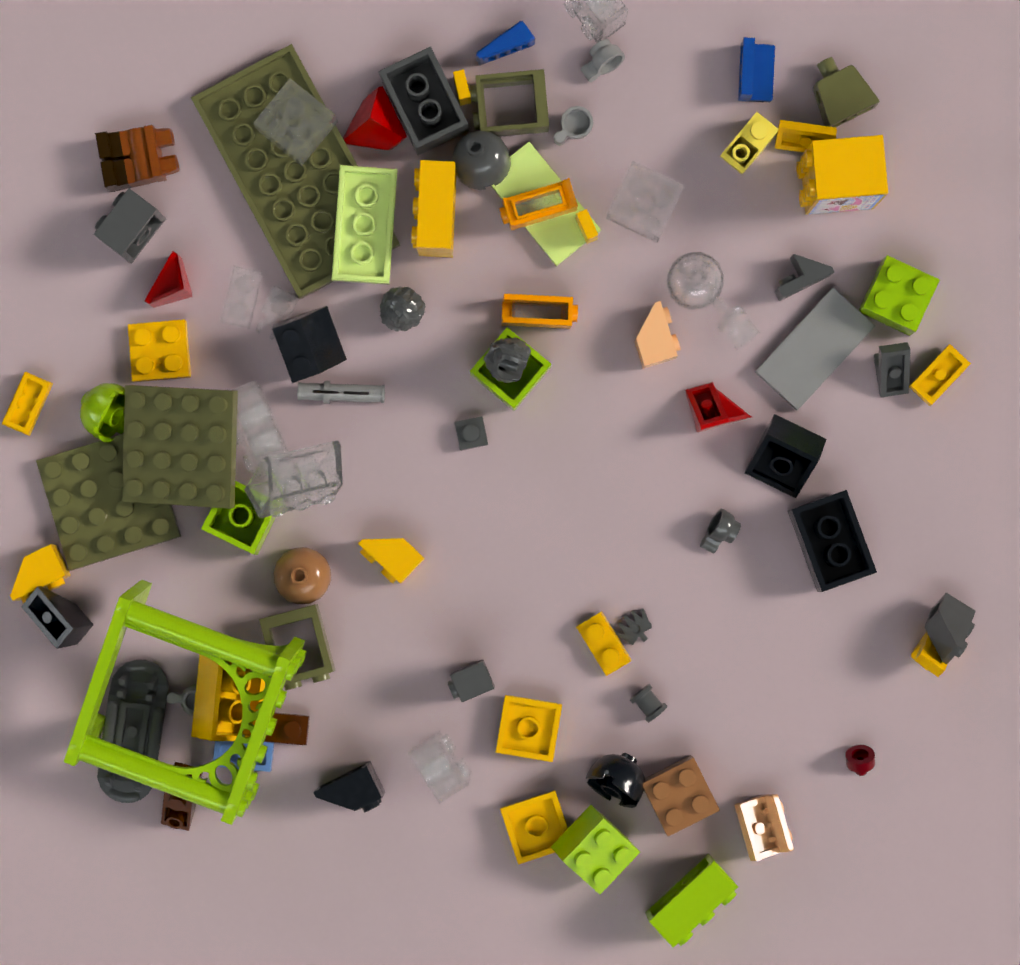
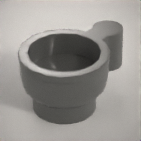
M722 508L719 509L712 518L700 547L714 554L722 541L732 543L740 531L741 523L735 521L731 513Z

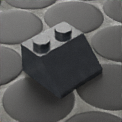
M327 306L273 324L272 326L292 383L320 374L347 360Z
M774 414L745 470V474L797 498L820 460L827 439Z
M370 761L319 786L313 793L318 799L353 811L362 808L365 813L380 805L385 790Z

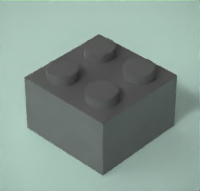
M128 188L125 193L121 192L113 202L114 208L108 216L103 215L95 225L96 231L94 235L132 264L166 218L154 206Z

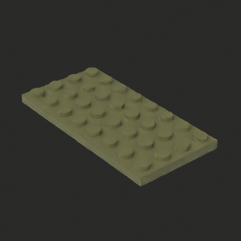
M290 44L191 97L293 289L298 298L302 299L334 282L331 278L340 165H358L293 45ZM394 232L392 250L401 246Z

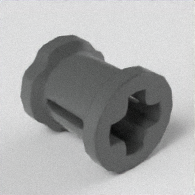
M650 684L646 685L630 699L632 704L636 703L646 715L645 720L648 723L668 707L665 703H661L654 695Z

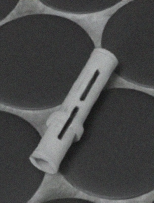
M324 381V383L298 382L297 398L298 400L323 401L324 404H330V401L384 403L385 385L330 384V381ZM314 391H338L339 393H314ZM344 392H369V395L344 394Z

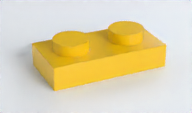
M780 120L774 148L804 152L813 140L836 139L837 128Z
M949 344L909 385V388L926 404L931 406L971 363Z
M602 611L576 626L606 676L632 661Z

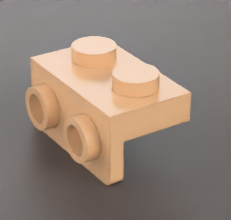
M778 794L760 795L734 805L750 861H759L780 852L794 850L792 834L787 827L784 806Z

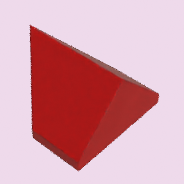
M383 86L376 88L362 101L343 136L345 143L348 145L387 151L392 150L407 138Z
M173 251L144 300L153 308L193 297L183 260Z
M713 382L685 390L697 433L752 417L716 389Z

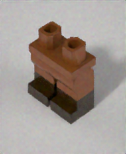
M153 125L112 133L107 131L95 133L99 158L103 161L100 164L104 187L110 192L147 185L157 181H167V175L180 171L176 155L162 156L161 148L175 145L174 134L170 128L156 129Z

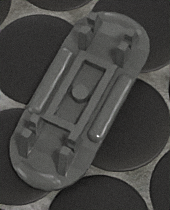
M134 660L125 663L114 674L108 696L102 740L158 760L169 686L165 673L154 662ZM98 767L97 778L100 787L108 797L115 801L133 803L143 799L152 789V787Z

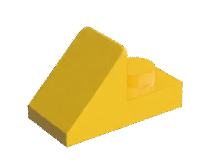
M926 631L911 653V658L924 669L939 677L945 671L947 664L941 661Z

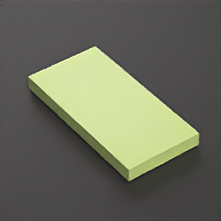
M529 141L510 156L511 166L505 179L496 186L493 184L491 187L503 200V198L561 182V180ZM560 193L516 205L518 216L560 204L562 200ZM577 199V211L524 227L556 267L586 243L575 219L576 213L585 210ZM592 219L593 224L597 230V233H599L601 229Z
M340 165L332 281L390 285L397 169Z

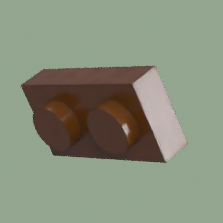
M275 712L273 718L278 720L272 736L266 735L265 742L307 745L310 716Z

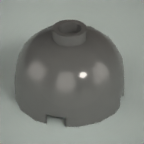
M481 130L470 132L461 138L453 152V161L456 163V173L460 181L469 188L476 190H485V187L500 184L508 175L511 166L509 151L505 143L493 132Z

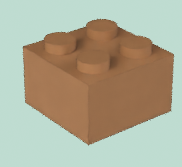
M691 755L645 778L643 783L644 791L668 837L720 811L694 757Z

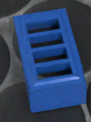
M519 21L476 52V61L479 65L532 47L535 45V37L525 23Z

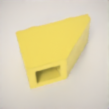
M756 112L720 157L740 174H743L774 139L779 129Z

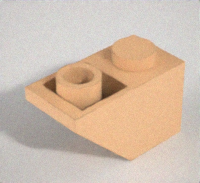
M661 301L654 303L634 341L643 369L674 360L678 356L677 351L681 350L676 334L671 335L668 324L672 323L668 307H662Z

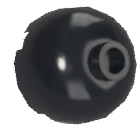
M627 753L602 756L596 760L586 775V779H589L587 784L596 793L609 801L612 797L620 799V806L634 808L642 797L645 776L637 765V760Z

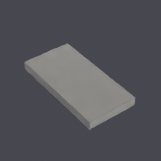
M833 287L759 366L755 373L797 411L871 332L875 325Z

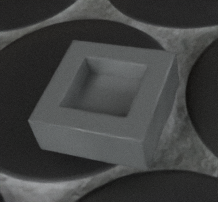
M483 416L454 422L460 451L488 445Z

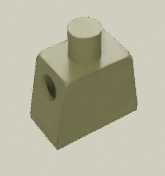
M832 57L817 64L823 79L816 82L813 92L824 126L838 127L874 109L880 102L853 65L839 70Z

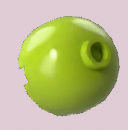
M102 383L86 392L81 399L80 419L84 428L103 442H111L114 440L111 436L116 432L120 434L124 432L125 388L115 383Z

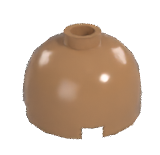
M307 547L293 548L285 552L277 561L273 571L274 584L278 593L287 601L295 604H311L321 599L328 590L331 582V568L326 558L318 551Z

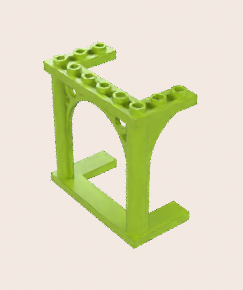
M140 580L118 599L63 762L75 766L79 761H83L222 813L221 821L232 825L237 817H243L259 789L260 784L256 783L258 773L254 769L257 762H263L268 746L263 744L266 735L272 736L278 720L273 718L276 707L281 709L287 695V692L283 690L286 680H292L293 675L297 673L306 657L307 651L303 650L305 640L294 637L288 645L273 646L228 636L145 605L152 583ZM127 627L203 655L216 662L229 674L240 694L242 722L234 743L223 755L204 765L180 767L158 761L100 739L105 715L99 714L98 711ZM237 667H240L244 672L246 668L252 671H249L242 677L238 675ZM253 678H261L265 681L266 686L263 691L253 694L246 690V683ZM264 698V700L259 702L255 708L258 709V711H252L250 709L251 701H258ZM243 730H249L251 735L246 737L243 734ZM233 754H238L241 757L237 759V766L231 762ZM223 765L230 770L232 783L224 784L218 779L216 774L218 766ZM202 772L209 773L211 784L206 782L208 778L202 779L199 777Z

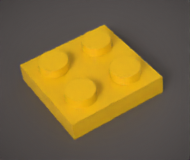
M185 319L128 324L132 382L191 377L187 321Z
M505 695L495 753L553 762L562 704Z
M555 790L500 808L518 865L555 853L551 846L568 829Z

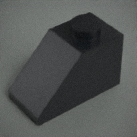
M38 586L21 606L56 649L77 645L94 625L77 604L42 586Z

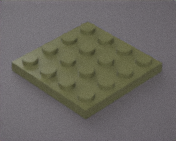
M125 385L122 502L235 508L238 390Z
M124 433L111 437L114 439L111 442L98 441L36 460L69 571L181 537L172 505L122 502Z

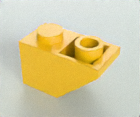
M404 538L362 539L358 543L363 548L360 553L371 564L376 560L383 567L381 573L392 584L396 580L402 584L425 560Z
M50 544L23 558L10 594L12 601L22 600L24 604L38 586L48 587L52 591L66 584L64 579L70 577L71 574L57 545Z

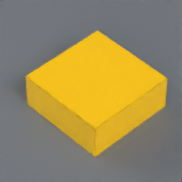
M464 69L454 71L453 78L460 106L471 104V96Z
M585 209L576 213L575 219L586 244L596 241L598 233L588 210Z

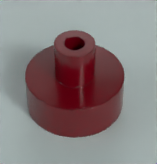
M855 745L846 751V766L857 775L864 776L874 768L875 752L871 747Z

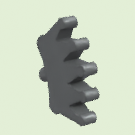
M644 609L640 610L642 618L635 611L631 612L634 621L626 615L623 617L628 627L622 625V623H619L618 626L621 627L624 634L615 632L618 637L626 640L631 645H634L638 637L645 642L648 638L644 632L652 628V624L649 622Z

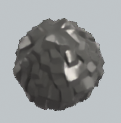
M401 286L391 288L383 295L382 303L380 304V317L382 323L389 329L396 332L407 331L419 325L426 306L422 297L413 289Z
M519 338L496 340L491 343L490 350L484 357V361L486 362L487 369L490 370V374L497 381L504 383L518 382L522 377L523 370L526 368L531 349L526 345V342Z

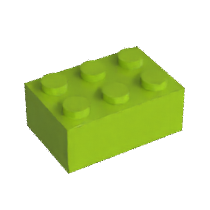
M708 853L645 913L648 921L673 948L677 944L682 946L693 936L691 931L699 923L703 926L714 917L715 913L713 910L721 903L724 906L727 905L737 895L735 890L738 886Z

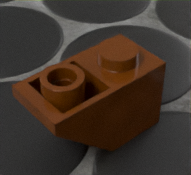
M179 762L174 763V766L193 767ZM164 792L161 824L174 829L189 831L196 804Z

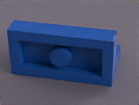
M743 38L740 46L738 101L771 102L773 100L774 45L755 44V38Z

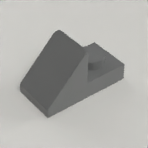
M793 254L790 260L799 277L796 278L792 274L780 280V287L774 292L780 302L830 277L834 270L831 266Z
M908 342L879 346V353L874 354L880 397L909 393L911 349Z

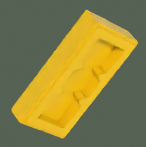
M24 372L2 421V425L30 436L53 383Z

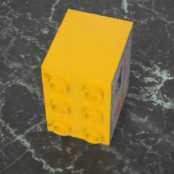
M883 135L813 140L800 157V161L796 163L797 178L802 179L803 190H799L800 207H805V215L874 209L888 194Z

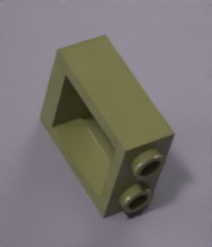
M544 69L475 75L476 84L470 85L472 102H478V113H473L474 130L493 132L498 137L549 132ZM533 84L536 122L487 127L484 99L485 88Z
M318 604L259 619L265 644L276 646L271 628L312 618L324 667L293 675L291 681L286 680L284 685L285 691L301 687V680L312 678L313 683L330 679L329 673L336 671Z

